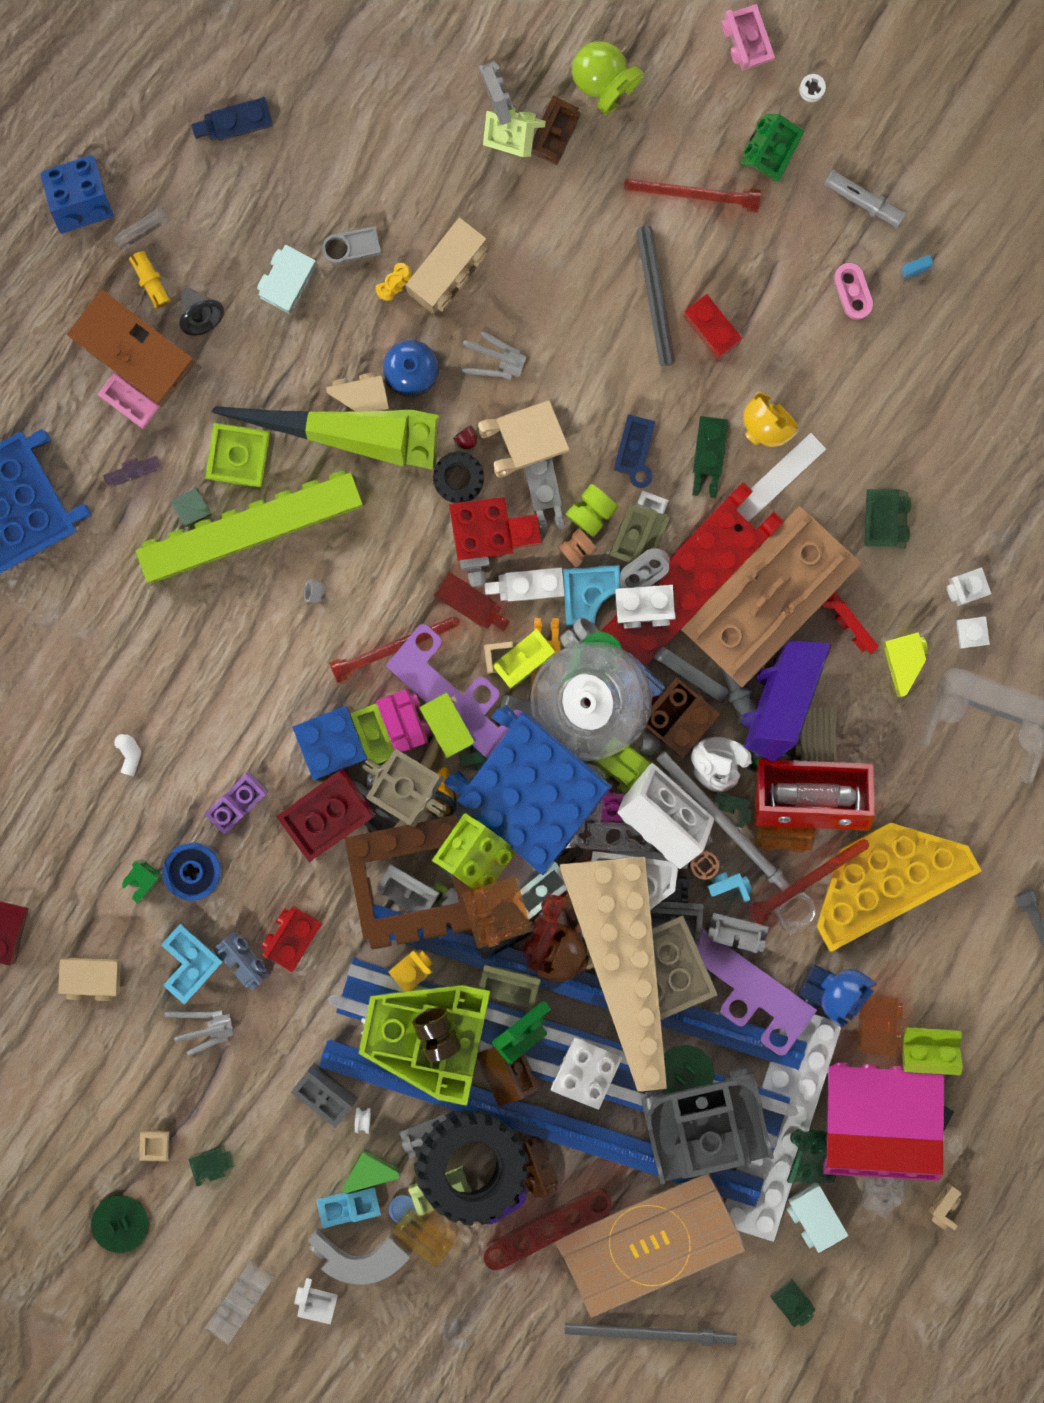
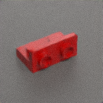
M294 905L290 910L284 908L276 921L280 925L275 935L269 933L261 948L265 949L263 957L271 959L292 973L323 924Z

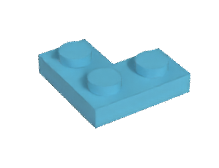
M182 923L161 944L182 964L163 986L185 1005L223 963V960Z

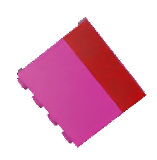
M839 1062L829 1066L826 1077H828L827 1158L824 1161V1174L939 1181L943 1176L944 1074L904 1072L903 1066H893L890 1070L879 1069V1066L873 1064L862 1065V1068L850 1067L848 1063Z

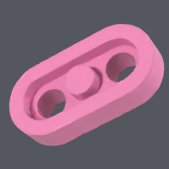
M846 263L841 265L835 272L834 283L844 312L851 319H864L873 308L872 297L864 274L856 264ZM846 274L851 275L853 282L850 284L845 283L843 276ZM854 301L861 302V310L857 311L853 308L852 304Z

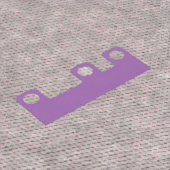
M425 624L419 625L386 664V667L426 703L448 692L450 698L454 696L456 702L453 700L452 702L475 741L472 745L488 759L509 731V728L503 725L498 728L485 716L486 712L499 698L498 689L486 678L478 677L462 695L427 663L441 646L442 641L430 627ZM420 633H428L432 636L433 646L430 650L422 651L417 647L416 638ZM480 685L487 686L491 691V699L484 704L478 703L473 695L475 688ZM520 710L513 711L518 717L523 713Z
M702 928L700 941L694 940L706 969L734 988L721 1007L722 1015L737 1026H744L757 1008H762L772 1015L774 1019L763 1033L761 1041L776 1054L785 1055L817 1010L727 945L717 942L713 943L712 939L707 938L708 932ZM735 1000L744 1001L748 1007L747 1014L742 1018H735L730 1014L729 1006ZM782 1029L787 1033L788 1041L786 1045L776 1047L771 1044L769 1037L773 1030Z

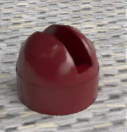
M470 425L453 437V440L459 447L471 449L477 444L478 436Z

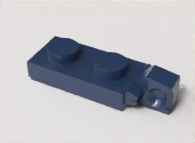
M265 97L211 111L204 115V121L191 124L196 139L210 136L211 141L217 139L222 141L273 126Z

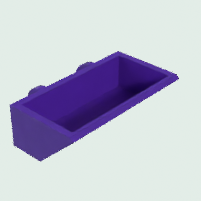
M788 641L777 652L772 667L759 671L757 680L765 687L757 710L743 715L742 724L749 729L744 748L774 762L798 743L831 648L830 643Z

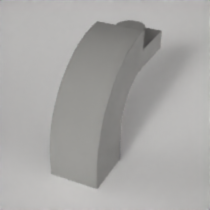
M318 1228L308 1239V1242L311 1244L309 1246L310 1250L320 1259L323 1257L327 1259L322 1265L321 1270L339 1281L350 1284L363 1285L384 1280L397 1272L411 1256V1252L391 1233L375 1250L363 1255H352L342 1251Z

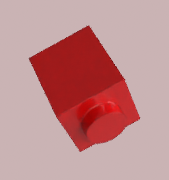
M537 514L508 519L513 549L541 545Z

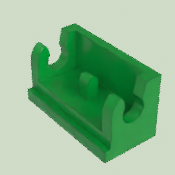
M144 859L134 861L132 870L122 883L123 888H126L128 885L139 887L132 897L136 903L145 901L163 879V875Z

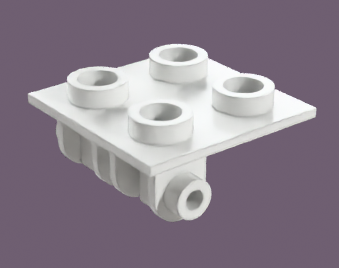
M574 1037L573 1041L570 1042L571 1045L566 1056L563 1058V1063L560 1064V1070L552 1082L551 1091L599 1110L622 1060V1056L587 1043V1041L579 1037Z

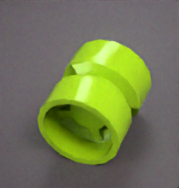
M590 484L581 495L582 502H575L565 515L583 532L593 538L603 527L602 520H609L619 507L599 488Z

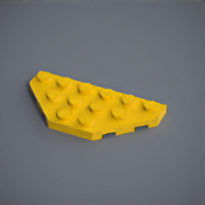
M889 822L839 849L816 927L828 950L832 952L980 873L981 869L969 846Z

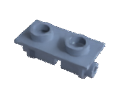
M236 931L232 932L215 946L218 950L217 954L229 968L236 962L240 965L233 973L245 988L249 987L252 991L271 975L265 963L255 956L248 947L246 940L239 936Z

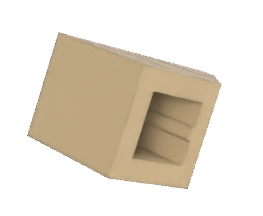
M375 372L360 375V380L348 382L347 378L331 382L332 386L326 387L330 398L352 412L390 411L382 375L376 376Z

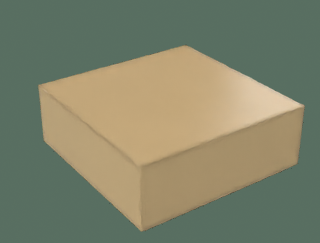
M141 1131L139 1161H169L170 1132Z

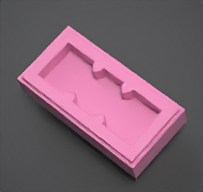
M115 372L97 394L143 430L161 408Z

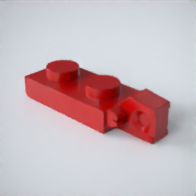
M835 592L823 604V607L835 609L838 615L834 618L845 631L850 628L856 636L852 639L861 653L867 650L871 655L879 646Z

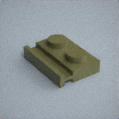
M630 501L611 547L610 556L631 563L647 550L657 549L670 519L669 515L661 514L654 509Z

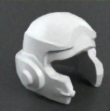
M716 736L705 738L697 742L692 749L691 761L694 765V775L704 788L715 792H725L738 783L740 773L738 772L739 764L743 768L752 764V755L743 745L731 739Z

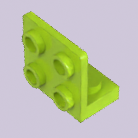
M464 813L432 861L485 897L516 852L510 847L509 843Z

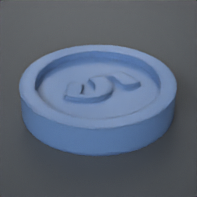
M398 1195L392 1199L389 1205V1215L395 1222L407 1224L415 1218L417 1211L412 1197Z

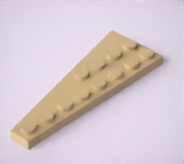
M645 857L560 864V871L637 1091L667 1089Z

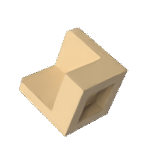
M513 641L484 645L488 674L498 673L492 664L513 649Z

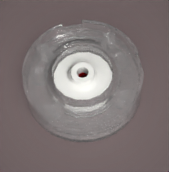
M584 642L565 648L552 655L539 669L531 690V711L533 717L536 716L538 723L582 761L603 759L628 748L644 731L651 713V689L642 667L628 652L605 642Z

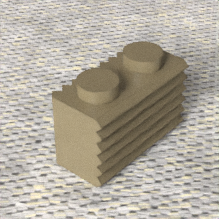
M836 707L809 708L800 734V741L794 746L795 759H800V761L836 762Z

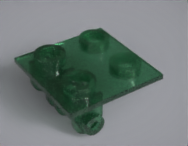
M797 1129L795 1132H792L790 1141L798 1147L787 1182L834 1183L837 1175L824 1174V1161L827 1158V1132L814 1129L810 1131Z

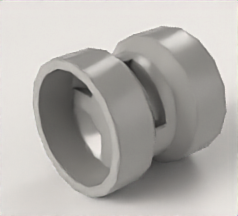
M580 617L574 623V628L567 630L560 639L563 646L574 655L583 640L589 634L599 632V630L591 621Z

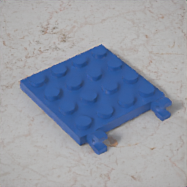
M43 429L27 438L20 431L0 443V575L77 533L78 531L74 524L92 516L91 511L85 504L76 507L68 513L33 451V449L52 441L47 431Z
M506 705L503 709L498 708L492 718L499 724L508 727L509 731L471 782L468 781L460 771H457L455 774H449L444 784L450 789L461 793L462 795L457 801L491 831L509 843L516 853L539 873L544 875L549 871L612 786L526 712L521 713L518 717Z

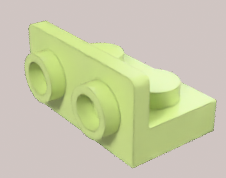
M513 107L512 110H509L511 122L500 125L495 111H487L483 145L521 157H531L534 128L545 127L546 121L537 119L535 113H516V108Z

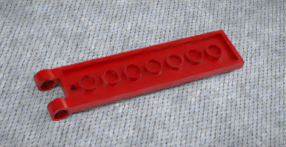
M744 482L733 491L670 558L668 573L651 585H673L676 619L669 620V626L653 627L652 621L641 622L640 628L624 629V623L617 624L616 614L600 631L613 635L619 641L623 650V660L631 653L646 667L660 647H665L720 587L784 522L774 511L757 529L752 526L736 510L753 492ZM736 524H740L742 526L741 532H736L734 530V526Z

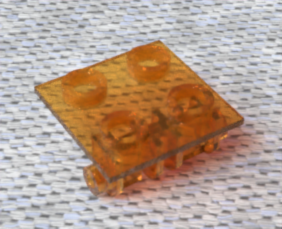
M516 876L462 893L477 948L496 946L500 944V941L532 931Z

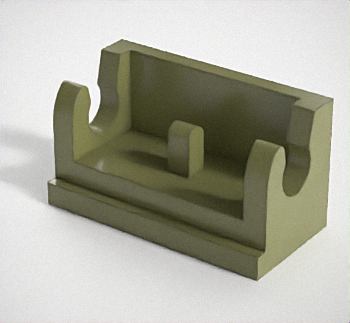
M485 964L479 989L489 990L490 998L533 1009L541 978Z

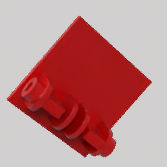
M505 497L449 504L457 561L490 556L491 558H498L514 553Z

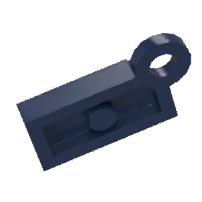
M628 414L613 470L629 474L633 486L645 488L652 481V472L644 464L656 421ZM640 471L646 474L644 482H638L635 478L636 474Z

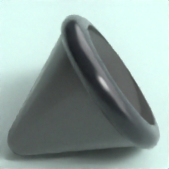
M184 288L182 291L181 318L179 321L182 332L187 335L197 336L214 329L224 316L223 305L219 301L212 300L191 288Z

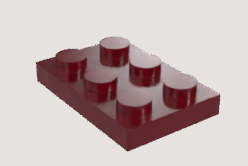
M342 768L276 817L310 863L376 816V813Z

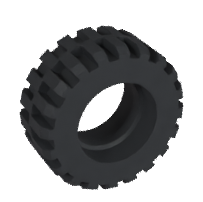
M463 1109L461 1114L456 1115L454 1112L446 1114V1120L442 1122L436 1120L432 1124L434 1129L430 1133L425 1132L421 1137L423 1144L416 1149L415 1156L418 1160L414 1163V1172L418 1178L416 1180L418 1187L434 1210L454 1223L461 1221L464 1225L473 1226L474 1221H478L483 1225L490 1223L489 1218L493 1216L498 1220L505 1215L503 1210L507 1206L512 1209L517 1204L514 1198L517 1194L522 1195L526 1188L522 1183L523 1179H528L529 1170L525 1167V1164L528 1163V1157L522 1148L524 1145L508 1125L495 1115H489L486 1111L478 1110L477 1112H472L470 1109ZM483 1142L490 1146L496 1155V1168L492 1178L478 1190L468 1193L457 1191L449 1184L445 1174L450 1156L457 1148L466 1143Z

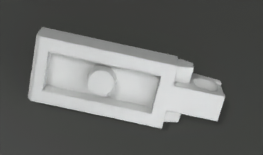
M562 568L505 573L498 575L499 582L484 584L485 595L500 594L501 601L508 600V602L565 596Z

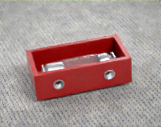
M758 760L755 772V826L870 831L875 817L873 764Z

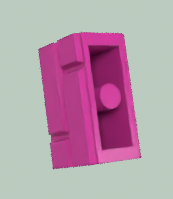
M409 689L376 701L394 750L397 749L405 752L429 743L427 737L432 734L426 719L421 721L417 710L420 709L421 705L416 692L410 694Z

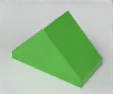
M364 1149L343 1186L344 1194L399 1179L401 1175L400 1170Z

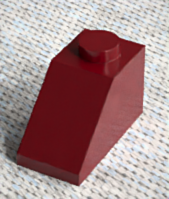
M0 902V964L10 966L16 963L29 909L27 907Z

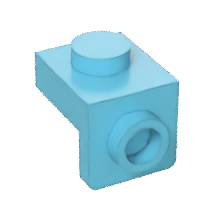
M726 872L718 874L711 878L712 883L706 885L712 897L738 887L744 902L750 900L748 894L753 892L747 876L742 878L738 872L730 876Z

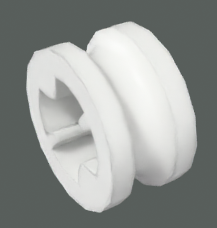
M807 75L800 84L799 92L801 97L807 102H817L825 93V81L819 75ZM812 81L816 82L817 89L820 92L817 94L815 91L813 95L808 94L809 88L805 84L811 85Z
M357 1107L355 1133L363 1130L365 1134H369L371 1108L362 1111L360 1107Z

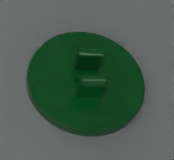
M678 1045L664 1053L667 1089H662L663 1092L673 1093L713 1083V1064L708 1055L700 1048L692 1045Z
M124 1195L112 1196L101 1202L95 1209L91 1220L92 1233L97 1243L104 1249L114 1253H125L137 1248L145 1239L149 1227V1220L144 1207L137 1200Z

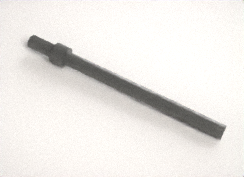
M565 1323V1334L698 1342L701 1343V1346H713V1343L736 1345L737 1333L714 1332V1329L702 1328V1331Z

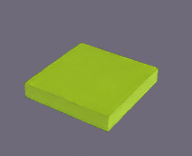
M214 423L205 479L262 488L271 432Z

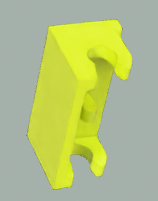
M535 629L529 636L492 665L507 685L513 689L557 653L539 630Z

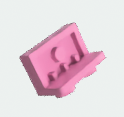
M757 4L734 12L732 10L725 11L724 20L721 21L725 37L731 38L733 47L730 48L735 65L740 64L741 70L744 71L774 61L775 56Z

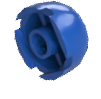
M404 340L393 345L386 353L383 361V376L387 385L404 397H419L427 393L435 384L439 375V362L434 351L425 343L417 340Z
M843 970L836 976L831 973L821 986L825 989L821 997V1005L825 1014L841 1028L846 1026L849 1022L845 1018L849 1014H852L854 1017L858 1014L873 993V990L869 987H874L877 983L858 970Z

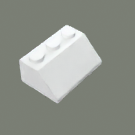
M653 763L647 767L625 794L617 812L625 823L636 829L648 843L654 845L663 853L668 861L673 862L679 869L704 851L714 822V818Z

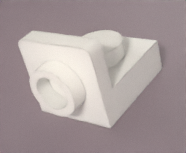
M982 567L948 579L950 585L946 586L951 601H956L957 606L991 594Z

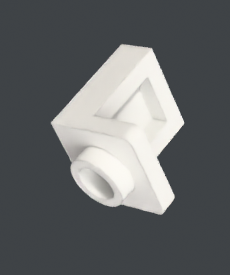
M306 1278L304 1288L298 1287L294 1304L299 1305L297 1317L331 1325L338 1295L310 1288L312 1279Z

